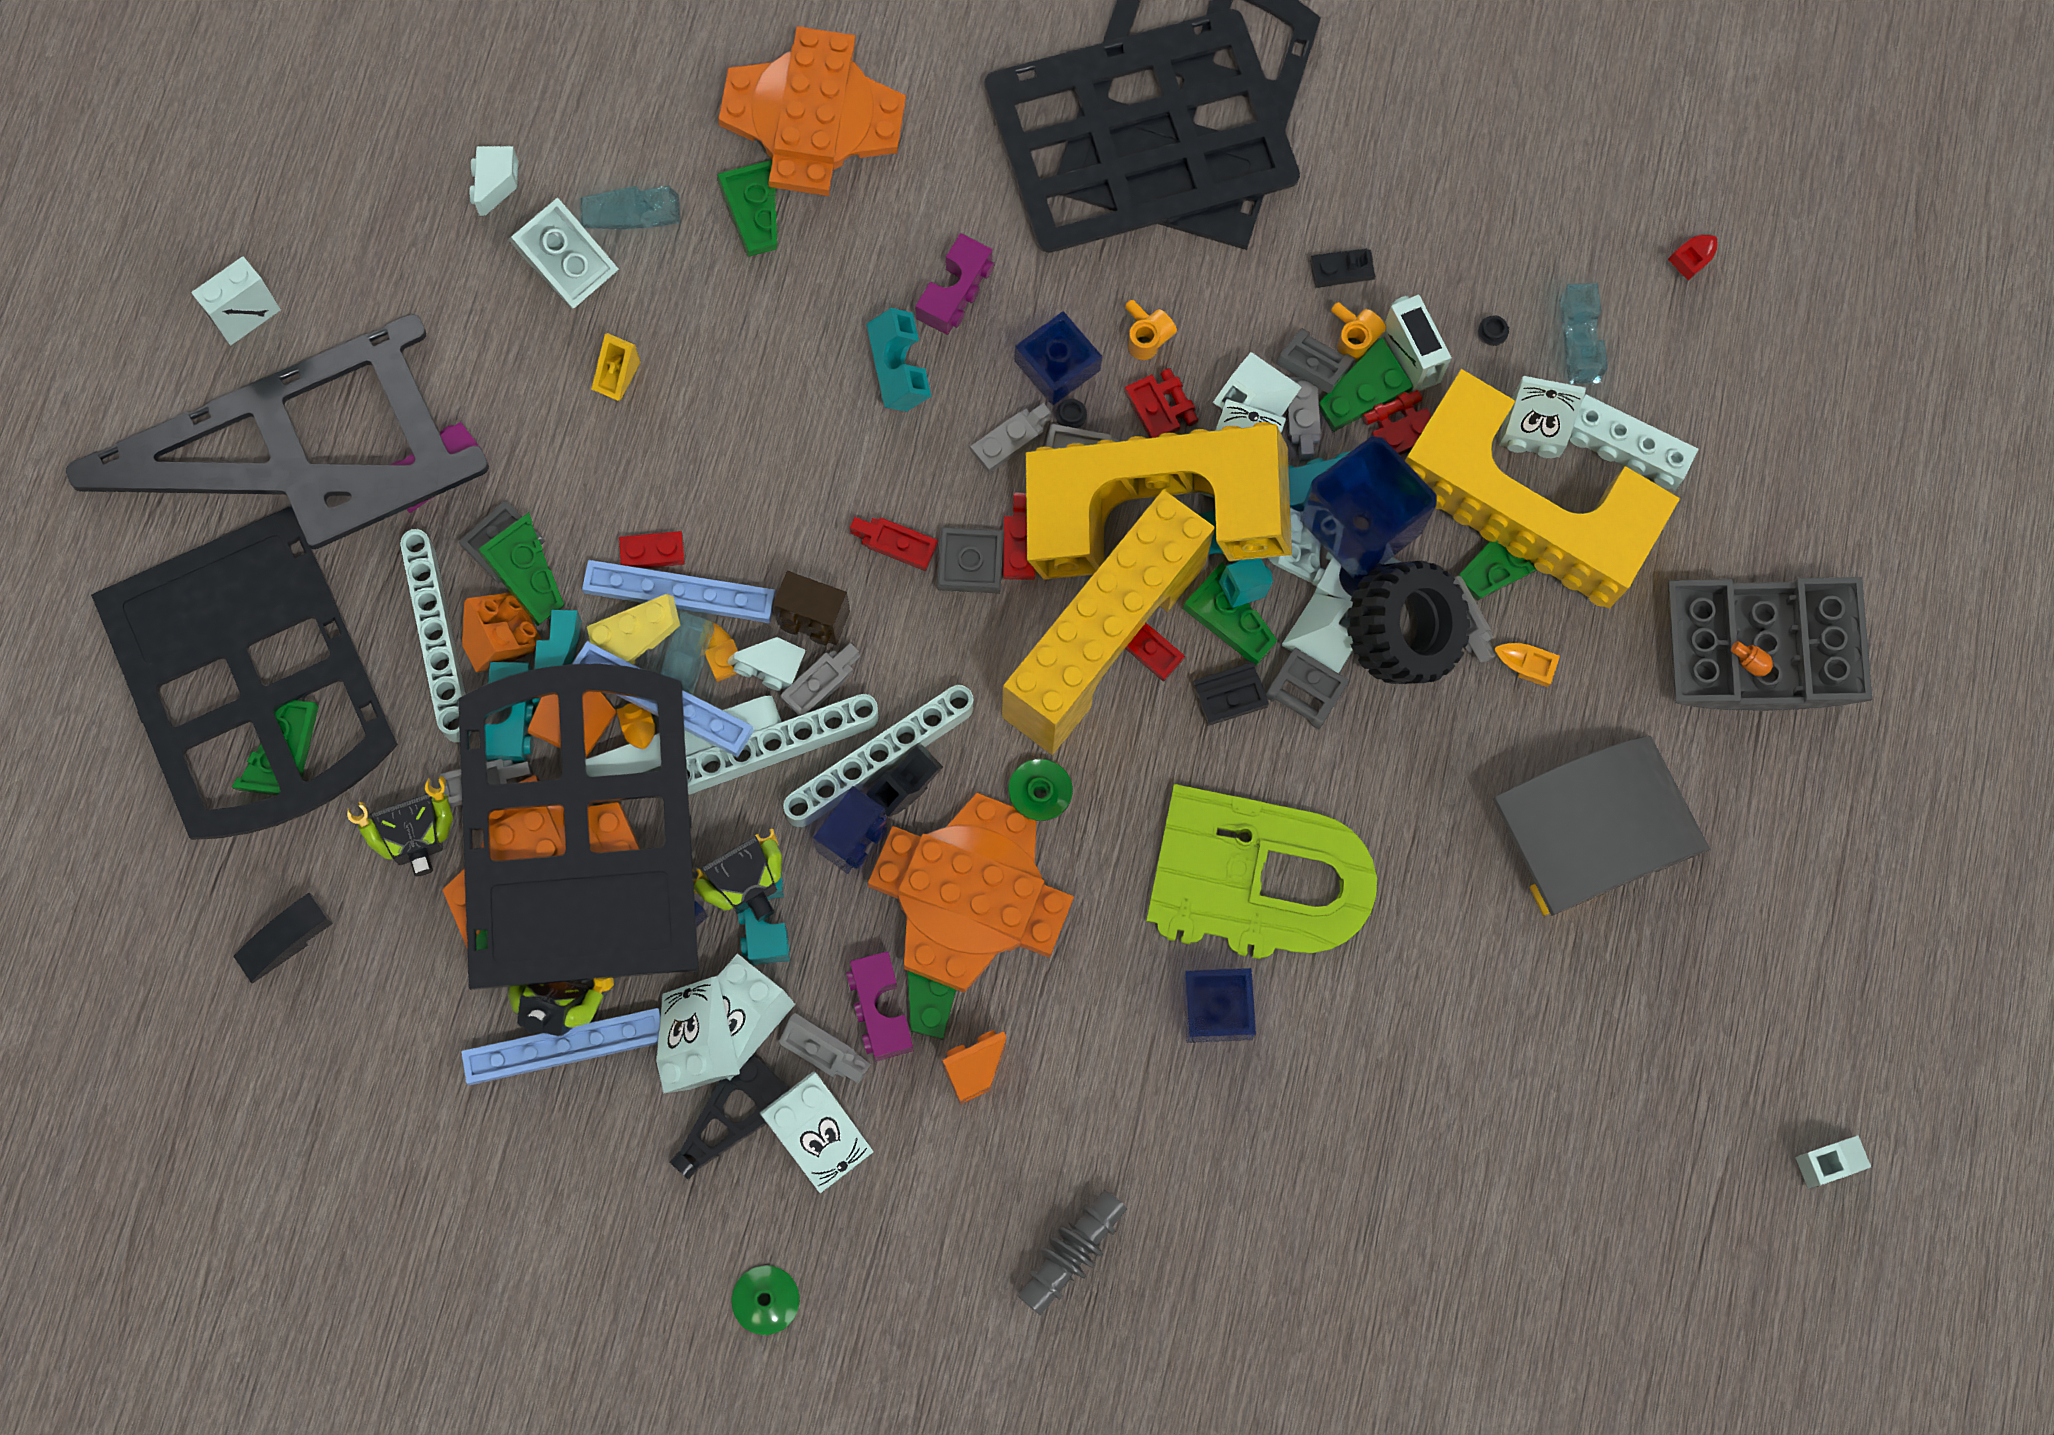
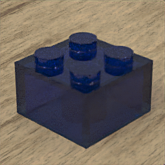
M1062 311L1015 346L1014 361L1053 406L1101 371L1102 355L1066 313Z
M852 786L814 835L813 840L817 852L847 874H849L852 868L859 869L868 856L865 851L872 842L877 844L887 831L885 827L887 824L885 809Z
M1252 968L1185 971L1182 979L1186 1043L1253 1040L1256 1035Z

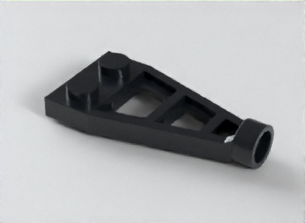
M753 1054L739 1069L740 1074L733 1076L730 1081L727 1078L719 1081L683 1147L669 1161L687 1180L698 1169L766 1125L767 1122L760 1112L790 1090L782 1080ZM741 1090L756 1104V1110L743 1121L736 1123L730 1121L724 1115L723 1107L733 1091ZM718 1119L728 1128L729 1133L717 1145L709 1147L702 1142L701 1134L711 1120ZM692 1155L695 1162L691 1164L685 1156Z

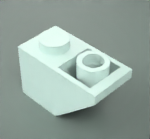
M477 146L476 158L471 159V173L475 177V186H470L469 195L470 202L475 204L479 216H486L517 189L518 158L513 146Z
M775 637L735 652L729 657L727 664L733 666V671L742 676L751 677L753 675L762 679V684L768 688L778 691L781 688L785 690L792 685L806 650Z
M1859 1136L1795 1157L1808 1189L1871 1168Z

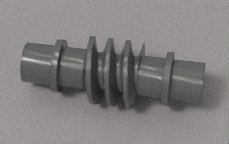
M1103 1190L1090 1207L1085 1205L1082 1208L1085 1214L1075 1226L1068 1222L1072 1230L1060 1226L1058 1232L1064 1241L1055 1237H1051L1049 1240L1055 1252L1044 1247L1042 1248L1041 1253L1047 1260L1037 1272L1032 1270L1029 1273L1032 1279L1018 1295L1026 1305L1040 1316L1055 1298L1060 1300L1063 1297L1060 1291L1070 1279L1074 1281L1071 1277L1073 1274L1081 1278L1086 1277L1080 1266L1081 1264L1092 1268L1095 1266L1089 1256L1090 1253L1100 1257L1104 1255L1098 1247L1099 1243L1107 1233L1113 1235L1116 1232L1113 1226L1127 1210L1108 1191Z

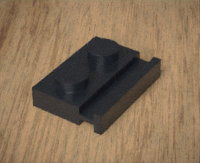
M1254 662L1193 681V686L1196 689L1208 726L1262 710L1269 706Z

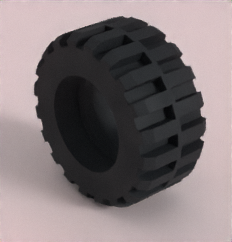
M1427 561L1384 564L1382 567H1376L1371 570L1368 576H1364L1359 582L1358 587L1360 589L1354 591L1350 600L1353 602L1352 608H1348L1347 618H1350V627H1347L1348 636L1352 637L1353 643L1350 645L1353 653L1359 655V663L1364 669H1369L1368 672L1374 678L1382 679L1383 682L1389 684L1434 682L1441 679L1443 675H1448L1454 669V663H1458L1464 654L1462 648L1467 646L1469 636H1466L1467 629L1470 628V619H1467L1466 612L1469 610L1468 602L1462 598L1464 592L1460 585L1454 584V577L1448 571H1443L1441 566L1435 563H1428ZM1406 599L1411 602L1417 617V633L1411 647L1405 642L1400 627L1401 609Z

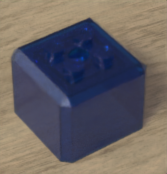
M1371 436L1311 482L1301 508L1300 521L1353 578L1363 579L1364 576H1368L1371 570L1382 566L1422 535L1436 507L1437 495L1383 437ZM1362 517L1368 521L1369 527L1359 529L1354 525L1353 519Z

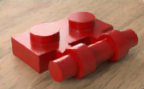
M1167 368L1160 373L1164 381L1160 384H1157L1153 374L1125 386L1124 389L1149 438L1159 437L1163 433L1180 431L1178 418L1184 417L1188 426H1193L1199 421L1194 412L1196 410L1192 400H1188L1182 390L1183 384L1179 377H1175L1171 368ZM1171 394L1176 405L1170 407L1164 395Z
M1418 390L1409 394L1407 392L1401 393L1396 396L1395 400L1384 405L1379 403L1373 406L1371 411L1362 414L1366 425L1377 422L1380 429L1372 432L1371 437L1385 462L1411 451L1432 417L1428 408L1418 412L1415 411L1413 405L1422 401L1421 393ZM1401 411L1404 418L1391 423L1388 416Z

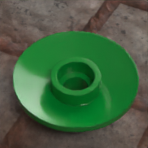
M1034 759L1021 764L1013 772L1009 781L1008 794L1013 807L1021 815L1035 821H1048L1060 816L1068 808L1073 795V786L1068 773L1060 765L1046 759ZM1043 790L1046 795L1043 798H1037L1034 795V791Z
M759 1266L747 1271L740 1277L733 1289V1313L740 1325L754 1334L772 1335L784 1330L794 1320L799 1309L800 1296L795 1281L784 1270L774 1266ZM763 1293H768L771 1297V1302L767 1306H761L758 1302L759 1296Z

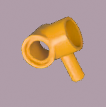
M1130 300L1126 303L1125 309L1137 320L1130 329L1128 350L1138 360H1149L1156 355L1161 345L1177 333V328L1172 319L1161 309H1157L1151 315H1148L1135 300ZM1147 337L1151 342L1141 343L1137 338Z
M1340 302L1335 303L1331 308V312L1346 323L1337 344L1338 352L1343 355L1349 354L1355 357V361H1359L1372 344L1386 331L1385 323L1375 312L1369 309H1364L1356 316ZM1356 338L1361 344H1352L1348 339Z

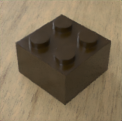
M790 571L786 572L773 603L777 624L781 625L780 628L783 631L793 635H797L798 632L810 636L813 642L820 645H827L828 643L837 645L850 613L846 591Z

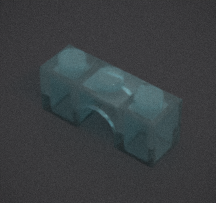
M1598 283L1567 284L1560 298L1568 381L1569 384L1600 383L1608 369L1605 340H1598L1597 321L1601 313Z

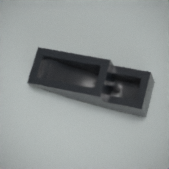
M307 893L258 931L233 957L253 984L307 947V941L332 925L333 922L318 900L312 894Z

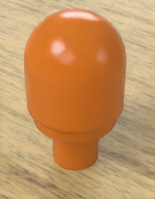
M1736 641L1732 645L1730 651L1739 657L1741 667L1751 674L1765 676L1772 670L1773 660L1771 656L1758 646L1750 645L1747 647L1740 641Z

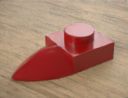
M1713 235L1695 236L1678 248L1668 260L1689 281L1715 256L1718 245L1717 237Z

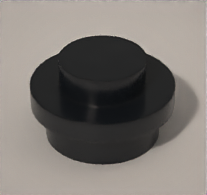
M1489 316L1481 321L1478 327V335L1485 344L1497 346L1506 341L1509 335V327L1502 317Z
M1067 399L1057 407L1056 418L1061 426L1079 428L1086 421L1087 410L1082 402L1076 399Z

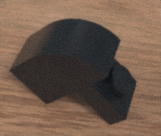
M922 744L917 745L897 768L886 771L866 795L887 817L893 816L906 809L928 789L927 785L940 772L943 766Z

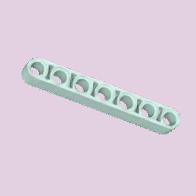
M411 529L402 536L400 546L436 721L439 729L449 741L460 742L459 728L448 730V725L452 720L459 719L458 698L465 695L436 551L425 532L419 529ZM416 544H425L421 551L411 552ZM421 573H431L427 580L417 581ZM427 602H437L432 610H423ZM434 631H443L439 639L429 640L430 635ZM449 660V664L445 669H435L439 661ZM446 690H455V694L451 699L442 700V694Z
M963 685L950 687L792 792L784 801V812L788 822L795 827H805L881 777L886 771L899 765L917 745L922 744L926 747L968 719L973 712L972 692ZM955 698H963L968 702L961 709L954 708L950 703ZM930 715H936L941 719V722L937 726H928L924 723V720ZM903 733H911L915 736V739L909 744H902L897 740ZM878 750H883L888 754L887 759L882 762L872 760L871 756ZM850 768H857L862 772L860 777L855 780L847 779L844 774ZM823 786H831L835 789L833 795L828 798H822L817 793ZM798 803L805 804L808 807L806 813L801 816H795L790 812L792 807Z
M860 694L754 732L743 750L751 753L750 758L745 762L736 761L734 755L716 746L687 756V773L690 774L688 794L696 793L867 731L878 722L877 702L870 695ZM865 706L872 709L871 715L866 718L858 717L855 714L860 707ZM833 717L842 720V724L835 729L828 728L825 725L828 719ZM806 728L812 731L811 736L805 740L795 737V734L800 729ZM772 739L782 742L779 749L775 751H769L765 748L766 743ZM711 761L721 764L718 771L714 773L704 771L706 764Z
M772 696L759 697L723 710L752 725L754 732L782 722ZM685 731L686 757L715 747L711 743ZM660 733L654 735L646 749H639L628 744L586 759L587 775L595 777L656 772L660 770Z

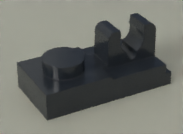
M1367 248L1312 255L1310 258L1315 288L1369 281L1376 278L1372 252Z

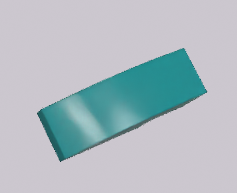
M577 610L551 611L550 640H537L535 669L572 664L580 638L582 623ZM541 697L532 699V702L535 705L536 709Z

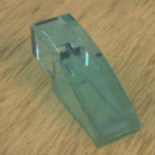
M669 185L640 191L636 186L581 198V225L584 228L639 229L680 223L679 195Z
M682 612L679 618L680 626L674 631L661 674L680 680L682 682V690L692 695L704 664L703 657L714 632L712 621Z

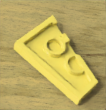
M669 594L662 595L587 626L590 643L634 665L636 663L635 659L648 648L653 649L680 626L674 596Z

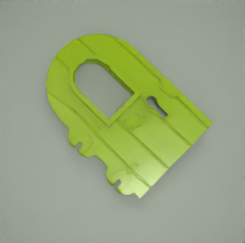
M1174 784L1146 922L1157 924L1161 936L1170 941H1175L1177 930L1183 931L1181 943L1184 944L1197 943L1203 938L1204 934L1227 938L1228 946L1237 955L1247 956L1248 945L1254 946L1252 958L1260 960L1272 955L1275 949L1308 954L1329 951L1346 943L1362 928L1370 916L1377 891V876L1374 862L1362 840L1350 828L1336 819L1313 812ZM1217 829L1236 832L1235 834L1245 832L1250 836V841L1242 842L1237 837L1230 838L1216 835ZM1268 851L1317 860L1333 867L1341 878L1339 880L1340 892L1336 900L1328 906L1314 907L1261 896V871L1264 868V863H1266Z

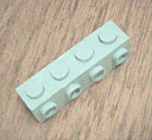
M1586 394L1569 438L1570 442L1575 446L1595 451L1602 459L1611 462L1615 461L1623 466H1627L1638 474L1654 480L1660 487L1665 489L1671 488L1675 491L1684 480L1698 451V448Z

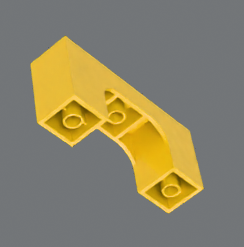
M1461 369L1393 481L1399 483V486L1404 491L1415 493L1424 498L1431 507L1442 509L1449 513L1458 523L1465 526L1469 525L1479 531L1486 540L1491 542L1499 541L1498 543L1506 547L1513 556L1524 558L1527 561L1530 560L1538 571L1544 574H1551L1561 580L1562 584L1568 589L1579 591L1588 596L1593 604L1610 609L1629 589L1680 498L1625 466L1607 487L1592 512L1584 514L1571 513L1505 475L1497 467L1492 457L1491 447L1493 438L1514 405L1515 400Z
M1259 422L1254 424L1253 427L1226 426L1222 430L1210 432L1205 429H1196L1191 431L1190 434L1183 435L1163 433L1159 437L1148 439L1142 436L1130 437L1128 441L1101 440L1094 445L1072 443L1068 444L1066 448L1039 447L1036 451L1026 452L1028 562L1044 580L1094 575L1104 562V525L1110 512L1122 502L1131 499L1157 497L1162 490H1165L1170 495L1200 492L1215 497L1216 541L1228 561L1292 555L1288 448L1277 424Z
M1162 490L1003 685L1002 718L1053 756L1090 710L1097 685L1129 642L1159 606L1168 612L1205 567L1215 527L1168 492Z

